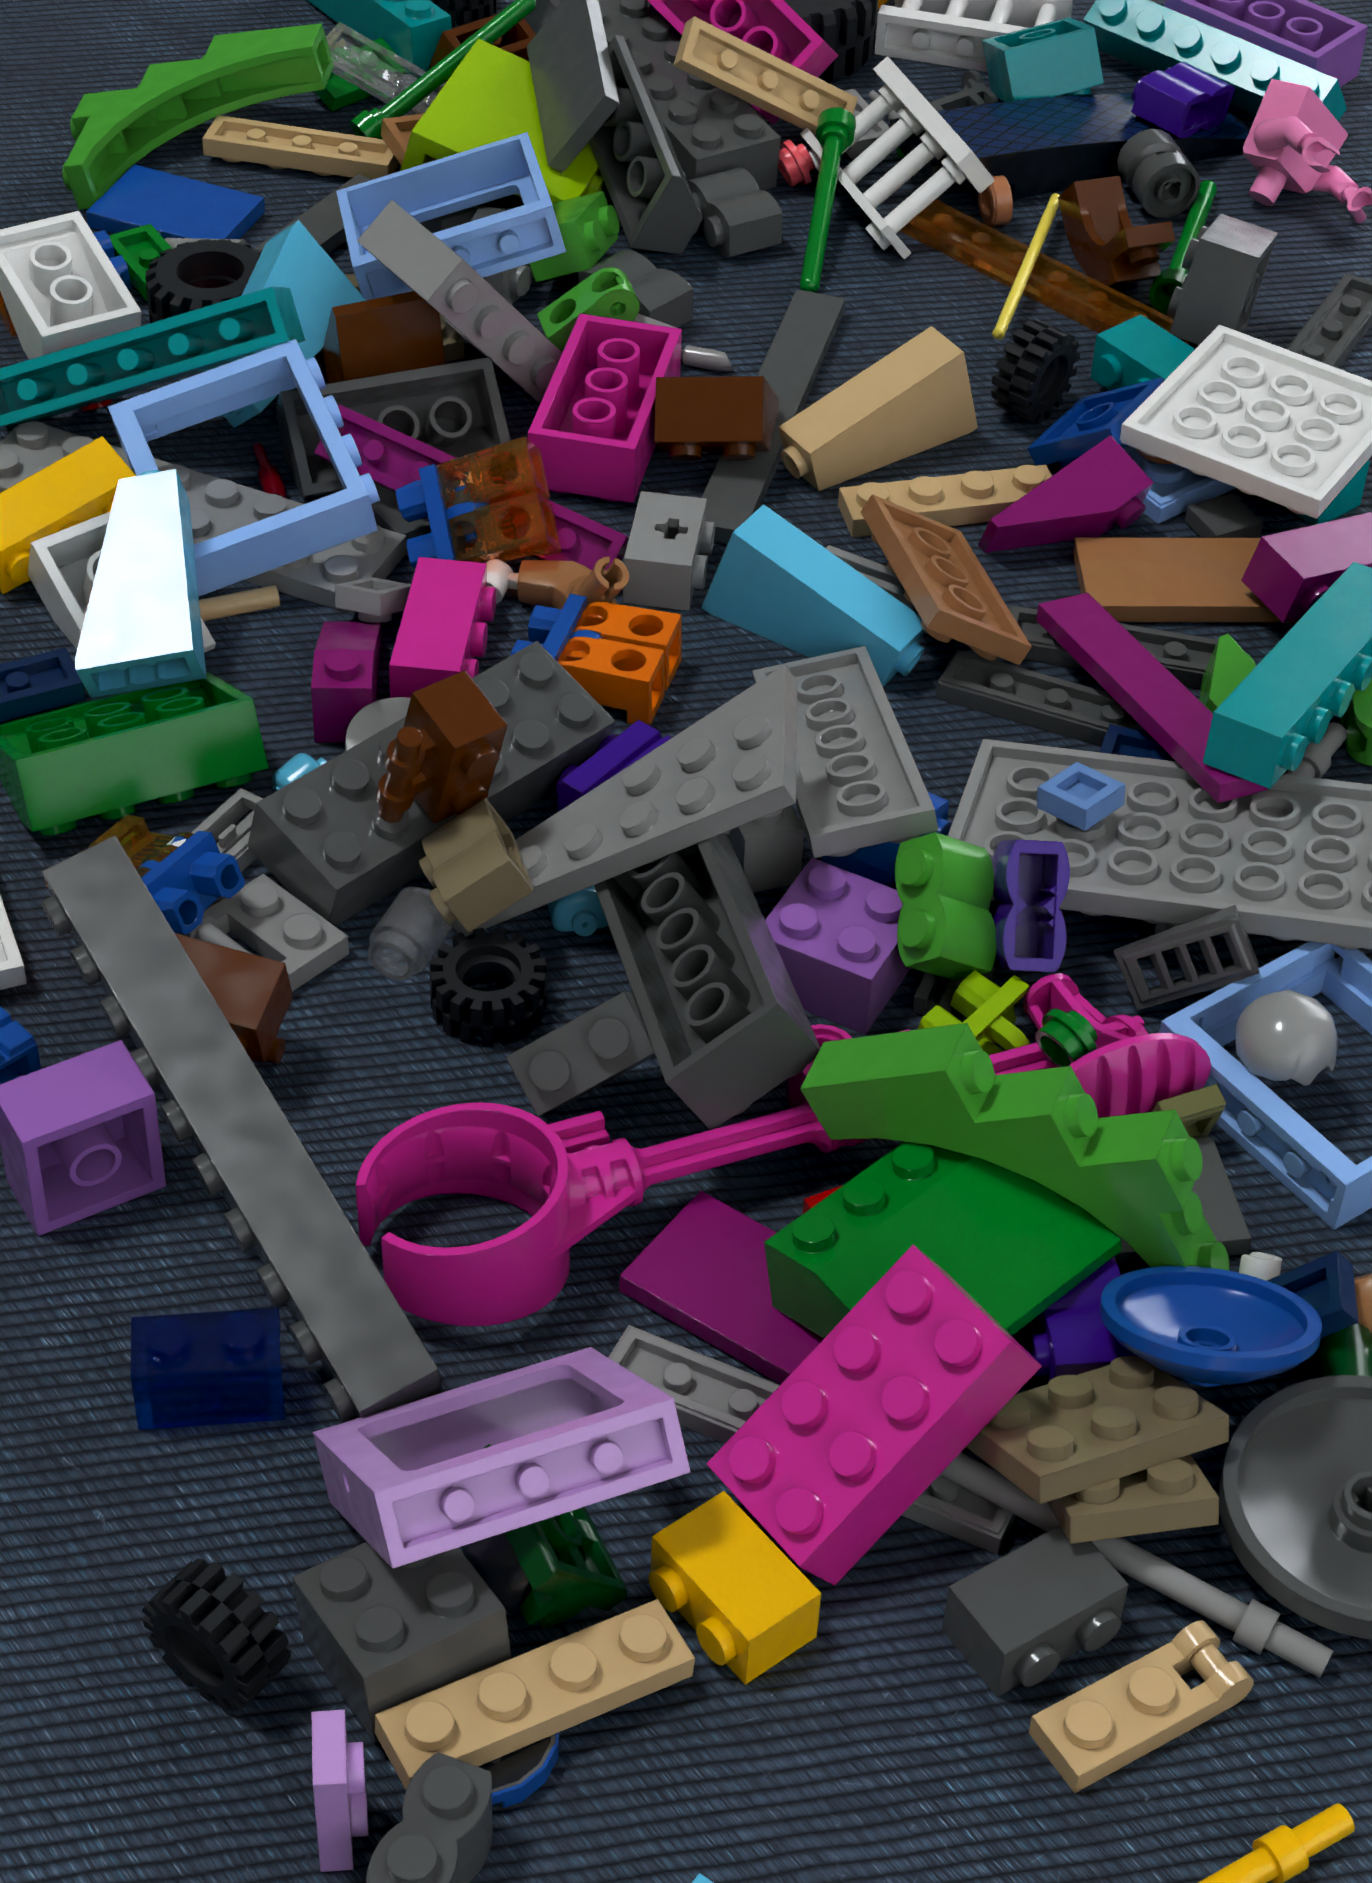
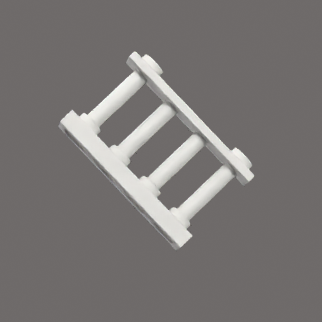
M895 0V7L881 5L879 9L875 54L987 72L982 40L1068 17L1071 18L1074 0Z
M887 56L873 68L885 84L878 90L881 95L855 117L856 130L854 141L842 154L892 110L897 113L903 107L905 109L899 113L901 119L843 170L839 167L838 180L872 220L865 229L879 246L885 250L892 244L905 260L911 252L896 235L897 232L955 182L960 185L967 179L979 193H982L995 180L974 152ZM806 128L800 134L812 148L809 153L815 168L819 171L823 148L812 132ZM925 131L920 137L922 142L867 191L863 194L855 185L913 133L918 136ZM944 155L947 156L941 161L943 167L885 218L881 217L876 211L880 204L934 157L939 160Z

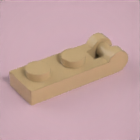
M1203 1620L1196 1621L1183 1628L1170 1643L1033 1715L1029 1734L1071 1790L1077 1793L1235 1706L1251 1691L1254 1680L1238 1661H1227L1218 1650L1220 1639L1209 1625ZM1195 1669L1205 1682L1190 1689L1181 1676Z

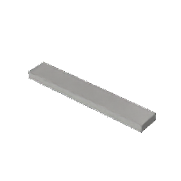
M628 1325L608 1357L673 1397L681 1426L722 1443H726L780 1386ZM939 1475L901 1515L997 1555L1016 1518V1515L942 1475Z

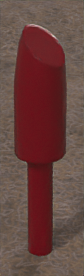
M256 443L253 446V450L260 466L258 478L263 492L280 495L287 499L286 489L278 469L270 465L263 445Z

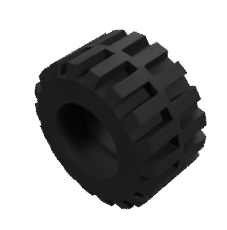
M203 239L191 243L185 242L178 244L176 248L160 253L159 258L151 261L149 270L146 271L145 275L150 323L241 296L262 251L251 249V245L242 242L235 243L225 239Z

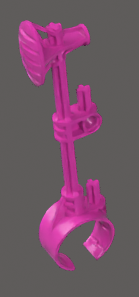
M1063 973L1047 975L1034 983L1025 995L1023 1001L1024 1012L1038 1030L1043 1027V1016L1051 1009H1059L1066 1013L1069 1011L1078 1012L1095 1029L1098 1036L1095 1042L1097 1049L1082 1056L1069 1066L1072 1067L1085 1093L1093 1098L1098 1118L1152 1112L1158 1101L1201 1089L1208 1080L1211 1070L1210 1058L1198 1042L1187 1036L1173 1033L1148 1034L1144 1027L1145 1022L1139 1015L1131 1017L1119 1014L1106 1018L1079 993L1078 986L1068 975ZM811 1025L820 1048L823 1042L852 1038L846 1031L835 1026ZM1037 1042L989 1055L996 1075L1057 1068L1045 1056ZM814 1061L809 1063L802 1072L787 1079L786 1097L791 1109L642 1149L634 1148L625 1138L614 1139L610 1143L609 1134L605 1129V1118L601 1111L547 1124L539 1117L527 1111L508 1105L483 1102L455 1104L425 1112L400 1124L385 1135L366 1156L360 1167L355 1185L359 1239L363 1246H371L376 1229L389 1214L407 1203L433 1195L453 1193L482 1195L508 1202L531 1214L532 1217L518 1228L495 1239L470 1246L445 1248L424 1246L406 1241L391 1232L381 1237L384 1280L401 1309L418 1317L449 1325L490 1326L503 1324L535 1313L551 1302L567 1281L570 1271V1247L626 1206L640 1205L643 1201L644 1192L650 1185L807 1142L814 1143L821 1152L830 1153L836 1151L838 1147L863 1144L867 1139H829L800 1090Z

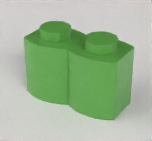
M936 832L902 842L896 857L895 882L899 898L903 903L898 919L897 943L905 967L955 981L965 979L974 970L980 974L991 972L997 948L996 928L992 915L988 910L993 896L994 871L987 850Z

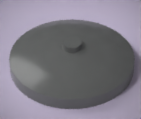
M1338 1375L1310 1379L1275 1392L1261 1401L1239 1424L1229 1443L1219 1482L1220 1516L1225 1534L1234 1553L1247 1572L1269 1595L1299 1616L1319 1626L1342 1634L1371 1640L1372 1377Z

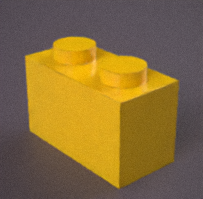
M722 1491L652 1536L651 1569L648 1580L655 1597L666 1610L670 1612L678 1611L696 1630L699 1643L707 1656L718 1665L726 1663L745 1685L817 1637L821 1592L725 1491Z

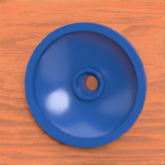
M1161 1266L1135 1270L1110 1281L1103 1289L1099 1311L1101 1320L1123 1347L1157 1369L1198 1386L1214 1387L1221 1384H1241L1286 1372L1312 1356L1318 1349L1321 1340V1318L1318 1312L1306 1300L1277 1284L1228 1270L1198 1266Z

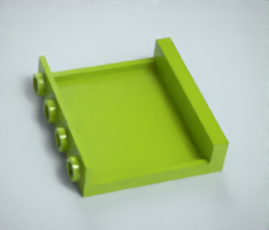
M479 38L411 131L400 170L428 163L432 158L438 160L528 132L552 203L600 192L605 183L589 142L562 173L548 166L529 61Z

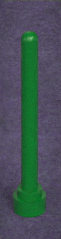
M515 0L380 110L374 108L370 112L363 110L349 122L356 136L383 139L381 137L382 119L400 117L408 113L451 77L478 38L493 44L535 9L536 0Z
M828 108L818 118L816 138L823 151L800 279V289L803 291L816 293L819 290L841 155L854 141L856 119L851 112L843 108Z
M1205 180L1200 183L1197 198L1192 203L1169 268L1161 271L1159 276L1155 277L1152 282L1149 300L1152 306L1161 313L1167 314L1175 288L1182 286L1189 271L1182 268L1185 253L1191 239H1197L1202 226H1205L1217 193V186L1211 180Z

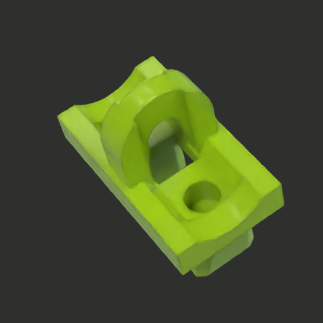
M976 970L960 983L954 992L950 1006L967 1017L963 1023H968L983 1051L988 1055L1003 1052L1002 1049L995 1045L996 1042L1006 1051L1030 1044L1024 1033L1015 1026L1017 1017L1014 1011V1005L1028 992L1030 986L1013 975L1002 987H999ZM936 1005L921 1019L917 1029L962 1024V1022L940 1005Z

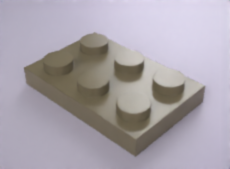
M1122 1356L1111 1361L1110 1365L1078 1375L1057 1376L1046 1385L1015 1394L966 1447L1036 1502L1043 1504L1229 1442V1415L1200 1396L1193 1389L1188 1388L1168 1373L1157 1369L1140 1357Z
M1191 1454L1048 1502L1070 1544L1218 1525L1219 1497Z

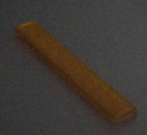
M936 199L900 230L904 234L1010 288L1029 246ZM1041 252L1023 291V295L1098 333L1140 314L1170 332L1174 320ZM1180 339L1194 349L1199 346L1198 344Z

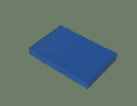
M134 164L86 211L89 227L101 231L105 230L112 234L151 224L164 239L204 238L229 240L240 239L265 213L264 197Z

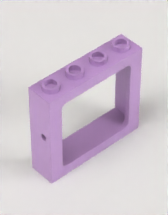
M592 1347L313 1432L330 1503L392 1569L690 1473L674 1398Z

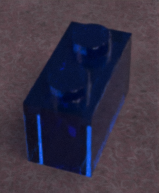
M279 1308L131 1317V1382L138 1430L286 1420L284 1356Z

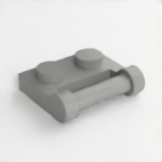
M265 874L246 884L232 898H224L207 910H204L202 923L188 935H183L250 953L226 935V933L231 932L261 956L284 962L292 992L349 954L348 936Z

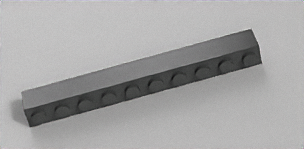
M110 837L43 870L42 873L51 896L42 900L41 904L53 929L59 937L69 932L78 946L70 951L72 959L86 985L90 987L99 982L107 995V998L99 1001L113 1032L118 1038L129 1033L138 1048L130 1052L131 1056L151 1088L159 1085L165 1094L168 1102L160 1105V1108L173 1135L179 1143L190 1138L200 1155L191 1159L205 1190L210 1197L222 1192L232 1210L224 1213L223 1216L237 1245L242 1252L254 1246L264 1265L256 1269V1274L275 1308L287 1303L297 1322L289 1326V1330L308 1365L318 1360L323 1364L331 1380L322 1386L340 1421L344 1423L353 1418H361L442 1393L437 1366L117 837Z

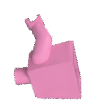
M1271 79L1243 146V155L1259 172L1248 194L1255 201L1263 205L1273 206L1282 189L1302 194L1310 191L1328 192L1340 203L1347 204L1348 211L1353 220L1361 224L1367 218L1362 207L1372 205V190L1369 187L1359 188L1340 167L1329 165L1336 154L1340 155L1339 149L1349 134L1310 87Z

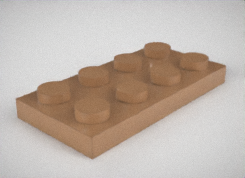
M872 494L863 507L861 514L872 532L871 539L882 549L889 561L887 567L898 577L905 589L904 597L914 605L920 615L922 628L939 641L948 643L951 639H955L965 643L975 653L987 660L995 661L997 657L1020 665L1032 646L962 532Z

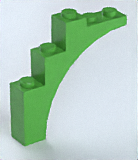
M322 23L214 35L202 59L150 64L141 83L135 89L84 94L74 114L71 116V132L76 143L67 161L63 164L62 171L64 184L68 191L73 192L78 209H89L131 166L152 150L184 131L215 118L217 115H223L252 104L288 95L324 90L334 64Z
M968 1023L823 1042L800 1088L830 1140L880 1138L933 1145L981 1158L1035 1180L1082 1207L1125 1240L1150 1267L1198 1266L1229 1271L1227 1250L1221 1242H1217L1203 1215L1201 1201L1198 1195L1192 1191L1195 1180L1200 1177L1202 1172V1153L1197 1141L1188 1135L1175 1109L1098 1118L1093 1098L1085 1093L1071 1066L996 1075L991 1058L981 1049Z

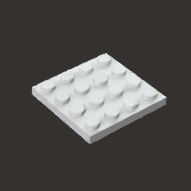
M1218 325L1122 423L1120 440L1123 444L1139 449L1148 456L1162 458L1185 467L1194 474L1208 476L1234 486L1243 493L1257 495L1285 506L1294 513L1308 515L1317 519L1372 456V381Z

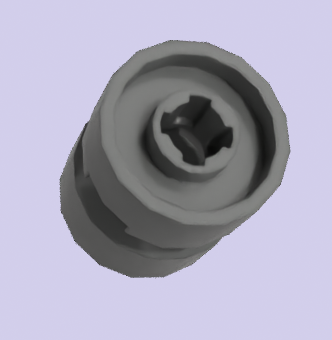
M1161 129L1144 130L1128 139L1121 148L1117 159L1118 171L1150 215L1156 218H1170L1179 215L1189 208L1197 198L1200 189V176L1170 134Z

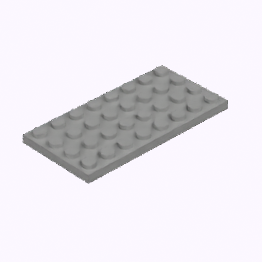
M990 739L982 740L948 836L985 848L991 861L1000 841L1020 839L1063 842L1069 858L1070 878L1065 898L1059 906L1060 909L1080 911L1089 916L1110 915L1141 919L1152 924L1172 923L1182 925L1236 905L1245 930L1249 934L1271 936L1282 941L1304 940L1334 944L1344 949H1372V784L1283 774L1269 790L1217 803L1176 761ZM1075 762H1079L1125 784L1124 805L1086 831L1076 826H1071L1063 820L1037 808V787Z

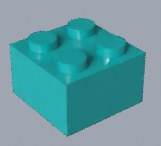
M1068 17L982 40L991 91L998 99L1004 102L1059 95L1091 94L1090 87L1104 84L1095 28Z

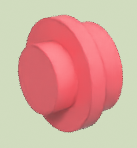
M790 139L784 141L779 152L778 169L790 187H794L799 183L806 186L812 182L810 171L815 169L813 159L802 143L795 146Z

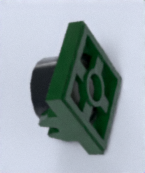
M585 1507L461 1546L465 1557L503 1604L505 1610L512 1614L523 1616L527 1624L530 1625L539 1620L542 1628L547 1629L575 1616L587 1606L609 1611L628 1597V1589Z

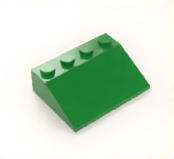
M206 671L207 678L109 695L0 723V780L20 821L32 832L40 830V834L45 836L71 831L77 827L76 820L98 814L101 819H116L130 815L136 811L135 804L158 798V802L163 804L180 802L194 796V788L216 783V786L219 788L239 786L252 780L251 773L268 769L253 698Z
M911 1142L901 1143L764 1242L772 1307L822 1338H825L912 1245H915L944 1269L1011 1336L1122 1250L1121 1239L1111 1229L1082 1207L1037 1181L981 1158L933 1145Z

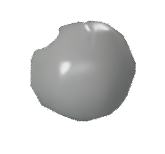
M1291 990L1266 994L1249 1004L1237 1020L1235 1032L1236 1054L1252 1074L1272 1081L1292 1079L1307 1086L1311 1084L1317 1074L1324 1068L1333 1071L1338 1048L1337 1031L1332 1015L1317 999Z

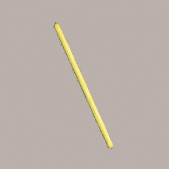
M1057 193L1050 196L992 332V336L996 340H1002L1005 336L1059 208L1058 197L1060 195Z

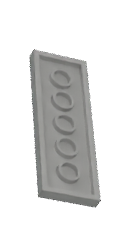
M866 646L752 670L754 684L786 664L797 681L795 805L814 858L827 855L843 857L856 852L859 848L886 842L902 843L917 838L922 834L938 831L935 808Z

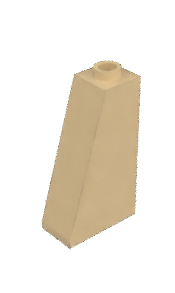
M932 326L780 425L779 431L784 447L780 455L785 467L795 478L803 477L818 491H822L971 433L978 428L964 351Z

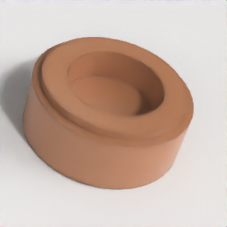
M1003 175L992 176L995 181L982 193L978 192V205L981 217L990 227L1009 224L1012 218V192L1008 180Z

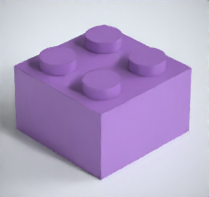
M814 858L810 859L766 918L765 922L803 1009L866 1035L911 969L905 967L897 943L898 919L903 903L896 889Z
M122 1040L0 1084V1146L6 1179L37 1236L166 1187L155 1093Z

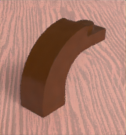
M1120 176L1073 182L1058 197L1070 247L1077 262L1092 282L1099 286H1112L1153 280L1161 273L1158 262L1160 259L1159 254L1175 242L1172 222L1133 227L1126 208Z

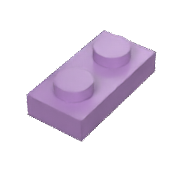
M345 1710L311 1712L313 1794L320 1871L354 1870L353 1837L368 1836L363 1742L347 1743Z

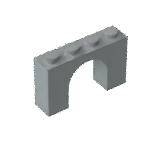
M391 200L357 242L443 316V319L486 358L491 357L494 365L537 402H540L544 397L562 352L467 262Z

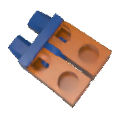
M570 594L562 609L540 605L535 606L528 624L529 641L518 639L511 651V655L538 641L599 705L627 710V723L634 724L640 720L650 726L665 696V691L668 690L682 660V614L608 602H593L587 605V596Z

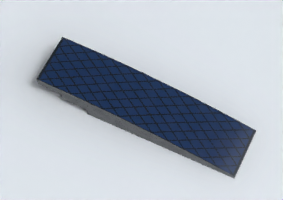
M1133 93L1023 99L937 111L974 152L991 176L1003 175L1006 177L1011 188L1013 200L1067 189L1076 181L1113 176L1122 177L1118 171L1117 159L1121 148L1128 139L1144 130L1161 129L1131 113L1134 104L1132 100ZM1228 109L1225 119L1218 126L1207 130L1200 128L1190 137L1182 139L1165 130L1163 131L1170 134L1191 163L1243 152V146L1250 129ZM901 118L891 119L889 128ZM925 131L918 136L913 133L898 146L905 156L922 142L920 137ZM944 155L939 160L934 157L919 170L920 173L928 180L943 167L941 161L947 156ZM967 179L963 181L972 192L977 191Z

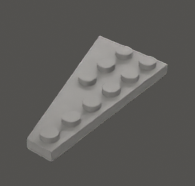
M786 664L517 838L516 842L522 855L521 860L532 880L534 891L476 929L489 928L795 804L797 681ZM458 920L451 924L457 934L462 932L465 937L473 934V930L468 933Z

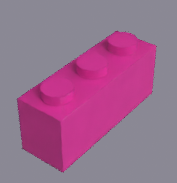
M426 557L418 558L389 663L390 698H411L412 692L464 670L471 678L479 674V661L475 657L484 658L486 653L488 625L484 621L493 622L496 609V587H487V563Z

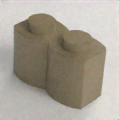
M487 798L422 839V846L426 856L419 860V864L425 876L435 888L429 892V895L438 912L450 925L458 920L469 933L534 891L532 880L521 860L522 855L511 830Z

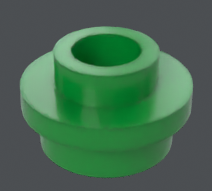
M1051 1009L1043 1016V1027L1035 1034L1038 1046L1045 1056L1057 1067L1069 1066L1082 1056L1097 1049L1095 1042L1098 1036L1095 1029L1085 1017L1075 1011L1066 1013L1059 1009Z

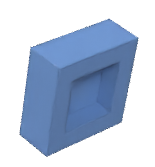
M1075 762L1037 787L1038 809L1084 831L1122 807L1125 801L1124 783L1079 762Z

